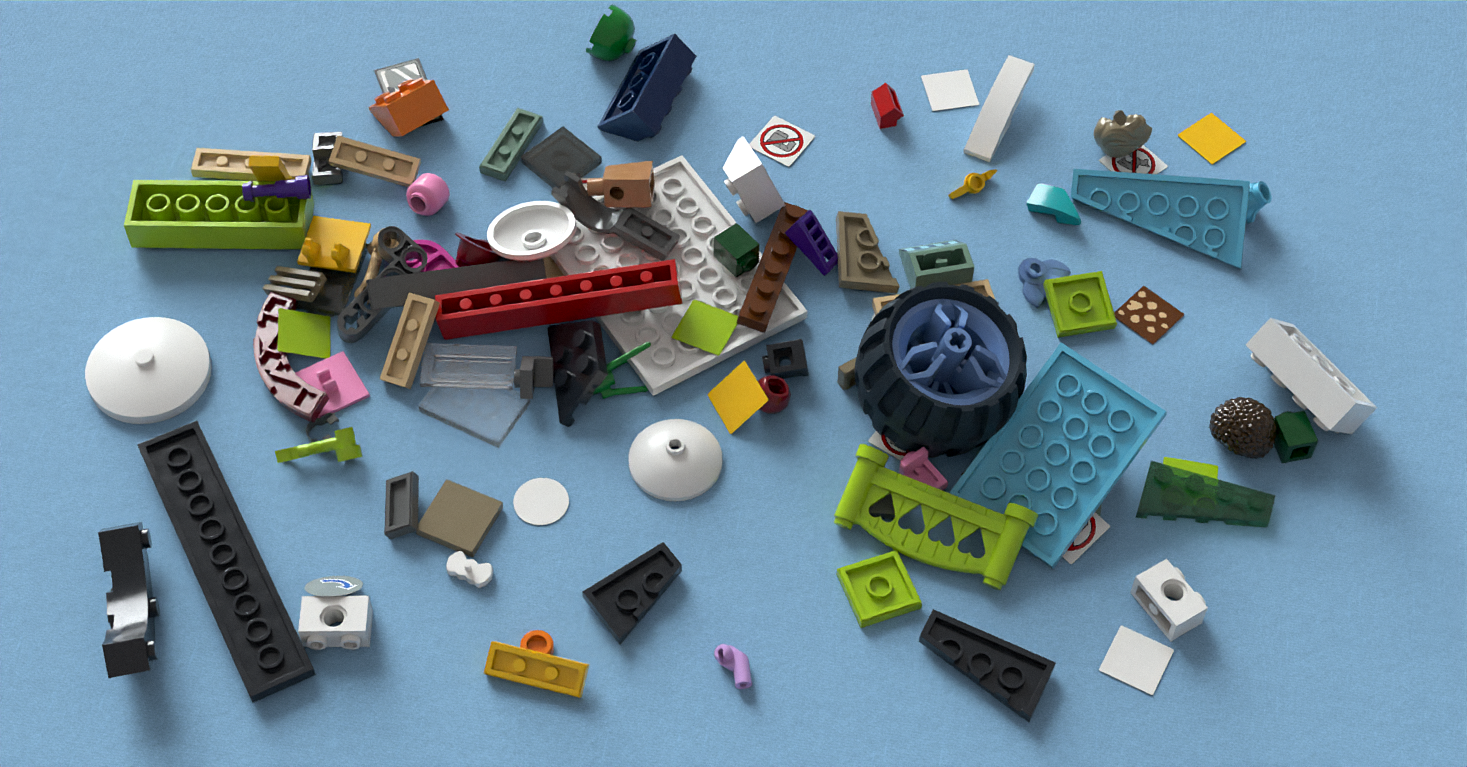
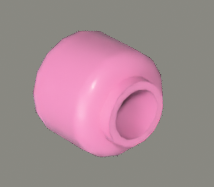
M431 173L422 174L408 187L406 193L410 208L417 214L431 216L437 213L450 196L446 182L441 177Z

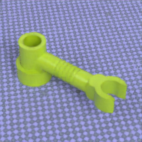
M353 427L334 431V438L275 451L278 463L333 450L336 452L338 462L363 457L360 444L357 445Z

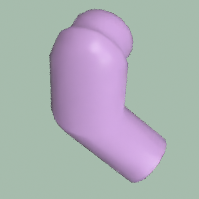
M721 644L717 646L714 651L715 659L720 665L734 673L735 687L738 689L751 687L752 681L747 655L730 645Z

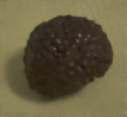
M1249 397L1232 398L1226 400L1224 404H1220L1219 407L1215 408V412L1211 414L1209 424L1211 435L1217 442L1223 444L1224 447H1228L1229 451L1233 450L1235 455L1251 459L1264 458L1265 454L1269 453L1275 443L1277 431L1276 421L1271 415V410L1265 407L1264 404L1259 403V401Z

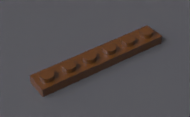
M784 202L785 206L780 209L736 322L762 333L766 332L797 250V246L785 232L808 211Z

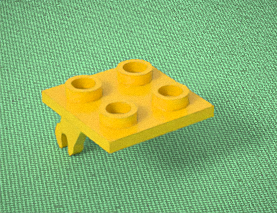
M313 216L297 260L298 265L356 273L371 224Z

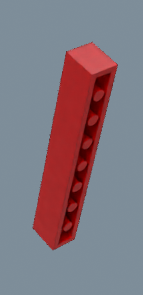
M675 259L435 295V300L440 302L436 314V322L444 340L683 304L680 277Z

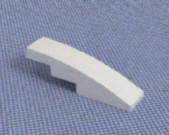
M1008 55L976 120L964 148V153L988 162L991 161L1011 124L1012 115L1022 99L1023 90L1034 71L1035 64Z

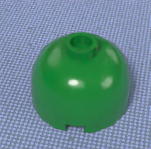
M613 4L608 8L612 10L610 16L605 14L602 16L589 40L590 43L594 44L593 47L586 48V53L602 61H614L619 59L624 53L630 54L637 42L633 38L635 32L633 20L629 14Z

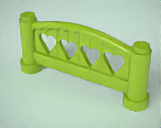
M865 444L859 445L855 454L857 462L834 513V524L851 530L852 526L857 524L893 550H897L899 553L924 564L951 571L981 574L984 577L983 584L993 589L1001 590L1002 586L1006 585L1029 527H1034L1038 518L1036 512L1015 503H1008L1004 514L998 513L884 468L889 458L886 453ZM891 493L895 511L894 520L885 522L881 516L872 517L869 514L870 507ZM921 505L925 524L924 531L921 534H914L911 528L902 529L899 526L900 518ZM951 517L955 537L954 543L951 546H944L940 540H930L928 537L929 531ZM981 529L985 548L984 556L974 558L970 552H960L958 549L959 543Z

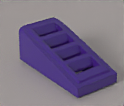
M808 210L785 232L824 276L838 264L837 252L811 210Z

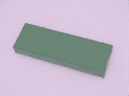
M517 108L480 164V173L506 182L543 124V116Z

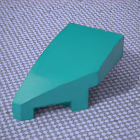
M1037 184L1026 203L1030 212L1055 214L1057 223L1081 224L1080 216L1065 189Z

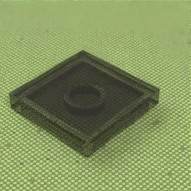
M563 126L523 154L521 162L552 188L556 186L561 189L566 183L563 179L566 171L582 178L602 163V157Z

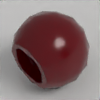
M765 376L758 380L759 385L768 398V401L759 410L767 414H777L783 411L788 406L791 398L790 388L785 380L777 376Z

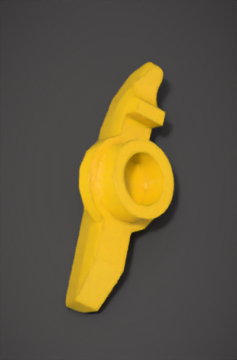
M989 170L981 175L978 173L968 174L964 179V185L948 195L949 198L954 199L967 192L971 194L979 193L984 188L985 181L991 179L997 170Z

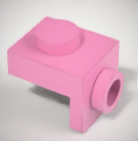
M925 447L916 452L911 451L902 458L899 469L900 474L942 491L947 488L948 481L928 460V450Z

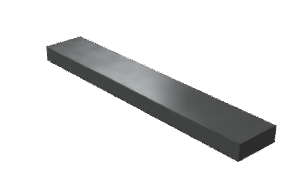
M544 259L534 261L509 260L366 280L372 311L404 306L408 293L435 300V295L547 279Z

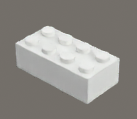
M1270 318L1247 342L1246 346L1253 352L1250 355L1251 358L1261 367L1267 366L1273 372L1271 378L1284 389L1287 387L1294 394L1292 397L1294 402L1304 410L1308 408L1315 415L1313 418L1314 422L1324 431L1330 430L1335 433L1353 434L1377 409L1293 324Z

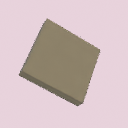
M446 479L418 523L416 534L455 551H462L465 555L473 558L502 511L503 502Z

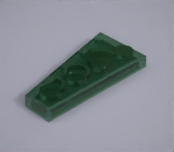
M1151 461L1135 518L1147 519V516L1150 515L1162 516L1163 520L1176 521L1177 518L1195 519V522L1208 523L1209 520L1224 521L1226 525L1267 528L1276 495Z

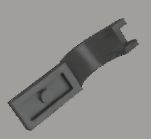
M566 171L564 174L565 185L561 189L556 186L552 189L551 195L561 205L567 207L573 213L574 218L585 227L598 233H614L661 261H665L679 241L680 235L632 207L616 210L606 207L592 196H588L581 178L569 171Z

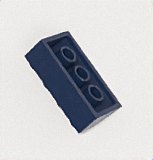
M672 34L639 50L597 127L603 132L637 142L647 137L653 138L662 128L661 123L664 117L672 110L671 104L674 98L682 91L683 87L681 85L684 79L692 72L693 68L691 66L697 56L676 34Z

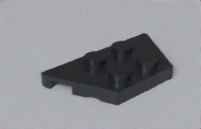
M592 320L551 325L547 328L550 353L553 358V376L559 422L567 427L574 423L575 420L572 414L580 403L586 405L593 396L595 389L601 385L608 375L601 324Z

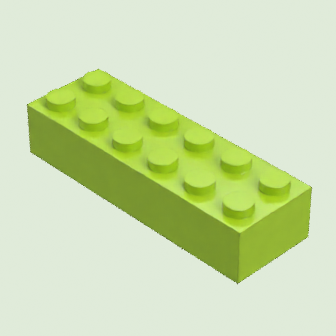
M133 180L124 228L131 248L302 249L313 218L315 204L312 191L311 199L298 200L297 197L277 198L276 196L255 197V201L250 202L244 201L242 184L249 181ZM252 181L253 185L275 184V181Z

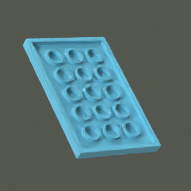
M1060 343L1018 399L1017 408L1012 417L987 441L949 493L1001 514H1004L1008 503H1015L1036 512L1038 518L1034 527H1029L1022 547L1054 569L1167 413L1164 409L1074 350Z

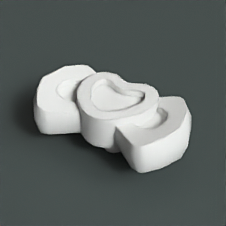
M462 551L455 552L447 560L446 570L450 576H457L459 580H466L477 588L486 586L492 580L493 568L490 563L478 564L474 559H467Z

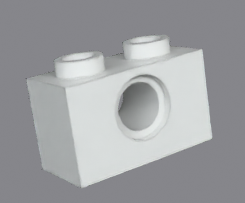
M1167 559L1137 575L1130 592L1170 642L1202 624L1208 609L1201 594L1193 591L1185 581L1183 573L1177 567H1173ZM1166 596L1173 597L1177 601H1172L1168 599Z
M302 596L298 633L303 647H309L314 650H322L326 647H342L349 650L358 649L359 647H370L373 610L369 596ZM335 622H342L336 627H330Z

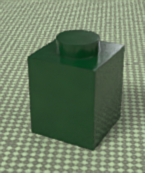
M735 223L714 237L713 256L735 277H738L744 272L751 271L759 263L760 244L740 225Z
M1305 410L1294 413L1287 411L1275 416L1274 420L1276 421L1277 431L1274 447L1281 463L1311 458L1318 439Z

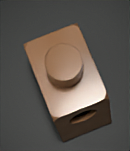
M653 161L606 166L603 178L587 179L588 196L604 195L606 207H652L655 192Z

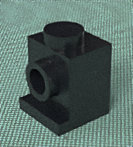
M802 339L766 345L767 355L762 356L765 374L771 373V376H777L782 379L802 375L803 377L809 376ZM785 359L791 361L790 365L780 366L781 361Z

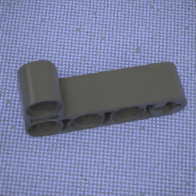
M388 226L380 231L378 235V252L389 265L376 278L426 272L427 254L416 242L395 226ZM395 239L399 245L395 248H388L384 245V241ZM414 258L421 262V266L411 268L405 262ZM367 287L338 316V335L345 342L354 343L362 339L391 309L386 308L372 311L364 306V303L369 300ZM357 320L356 329L350 327L348 330L346 329V323L352 325Z

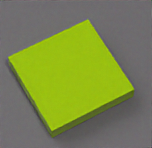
M1102 271L1046 279L1043 286L1057 338L1116 328L1117 322Z
M897 550L837 569L836 575L860 628L919 610L922 607L919 595Z

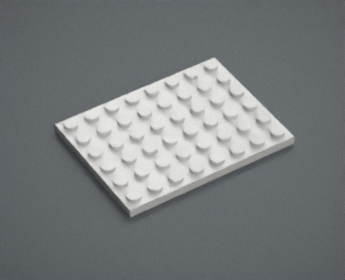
M683 155L654 168L655 192L652 207H632L680 235L678 243L665 260L675 259L683 304L595 317L622 355L646 342L651 343L649 348L627 361L653 396L807 318L808 312L784 282L766 332L762 333L737 324L719 356L671 338L694 299L739 316L759 265L758 263L751 271L744 272L735 277L713 256L714 237L734 225L736 221ZM604 195L593 197L595 200L605 205ZM609 207V208H613V209H616V210H617V209H625L626 207ZM576 219V231L572 239L564 248L551 255V258L565 276L661 261L614 233H598L585 227ZM759 251V262H760L761 257H762V254H761V252Z

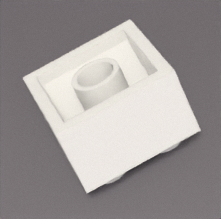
M744 137L739 138L723 166V170L728 177L724 183L732 196L735 194L739 195L740 199L736 203L743 215L747 216L750 214L755 223L784 207L785 203Z

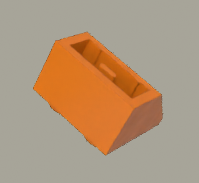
M423 78L409 79L398 85L399 91L391 94L386 92L377 96L374 99L376 103L368 107L370 112L393 137L404 136L449 111L435 81H424Z

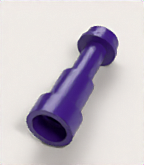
M309 175L296 176L295 179L278 180L275 181V184L253 185L252 181L243 183V199L254 202L255 197L276 196L277 198L297 197L298 200L311 199Z

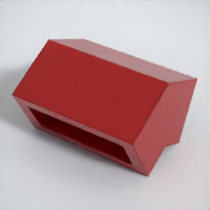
M884 83L872 91L871 106L879 129L895 127L897 120L904 116L895 90L887 83Z

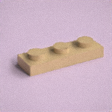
M337 135L329 164L334 167L409 187L416 180L421 159Z
M408 293L380 380L411 389L440 302Z

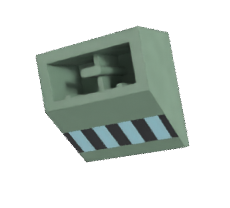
M950 240L899 249V255L910 289L920 285L924 288L934 282H947L948 285L972 282L974 264L966 243Z

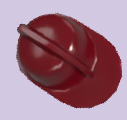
M458 232L455 233L460 238L456 257V265L458 267L498 262L502 257L491 249L488 240L472 238Z

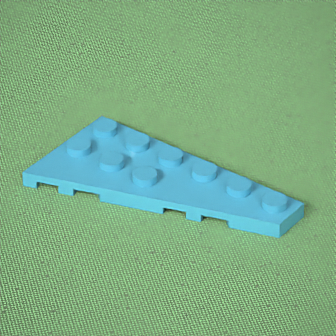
M1073 169L1072 199L1238 269L1242 268L1250 181Z

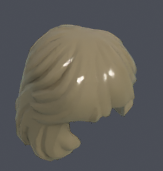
M1117 110L1113 115V120L1103 117L1099 119L1094 129V139L1106 155L1120 158L1141 148L1150 138L1152 127L1147 125L1146 119L1142 115L1126 116L1122 110Z

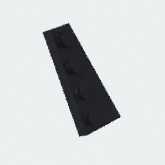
M934 609L919 637L921 644L1020 717L1030 722L1056 662Z

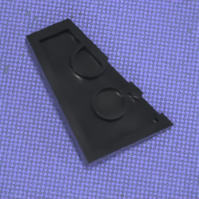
M662 542L582 591L583 599L619 645H621L682 572V564L665 543Z

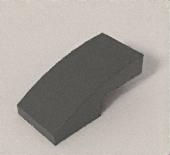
M342 132L314 133L312 146L314 157L312 178L314 185L343 183V169L329 164L337 135L343 137Z

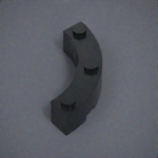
M142 522L104 528L98 532L104 572L111 571L112 588L110 592L106 593L107 618L111 629L106 630L102 648L108 678L150 671L153 660H158V650L155 641V617L160 616V608L157 597H153L147 553V548H152L149 529H143Z

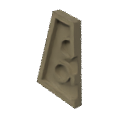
M838 211L836 216L839 288L897 293L900 286L896 278H893L889 271L890 264L887 258L883 257L878 247L879 240L867 214Z

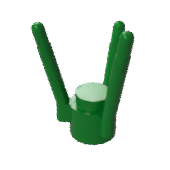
M646 342L607 363L608 375L601 385L595 389L593 395L601 393L602 398L605 399L614 395L647 392L646 386L611 389V385L615 384L612 370L627 363L628 359L649 348L651 343Z

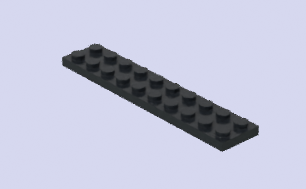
M198 421L137 444L252 703L316 675Z

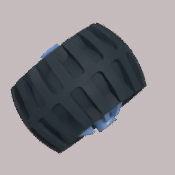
M934 282L923 288L920 285L901 293L876 314L868 325L859 345L855 362V383L863 412L869 415L873 428L881 436L885 435L895 443V447L903 451L908 449L916 452L925 447L928 450L929 458H935L944 454L947 457H953L967 453L973 448L987 443L1009 421L1017 408L1018 399L1024 392L1027 377V354L1023 337L1020 338L1018 335L1016 322L1010 314L1007 315L998 306L999 302L989 295L986 297L974 291V288L968 285L956 286L948 285L947 282Z

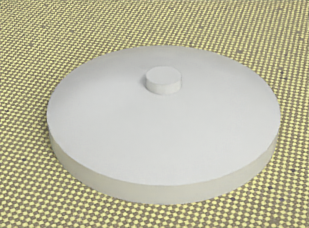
M142 318L115 328L97 343L86 364L85 380L94 403L108 416L131 424L157 423L179 415L200 398L210 380L212 370L211 358L203 338L189 325L170 318Z

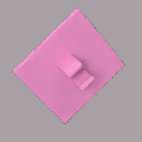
M344 351L295 372L306 383L326 392L329 397L328 402L317 418H321L327 413L338 412L370 397L369 392Z

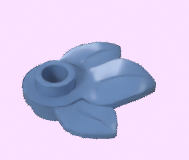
M1027 258L1018 267V276L1023 283V295L1036 308L1042 304L1046 297L1043 286L1046 279L1066 277L1071 274L1070 269L1064 263L1054 259L1041 262L1036 258ZM1030 269H1033L1037 274L1032 273Z

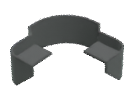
M327 413L321 418H317L314 423L311 421L308 423L306 433L310 443L318 442L317 439L309 437L310 431L316 425L322 426L327 422L331 425L334 422H339V419L333 413ZM328 434L322 439L325 440L332 437Z

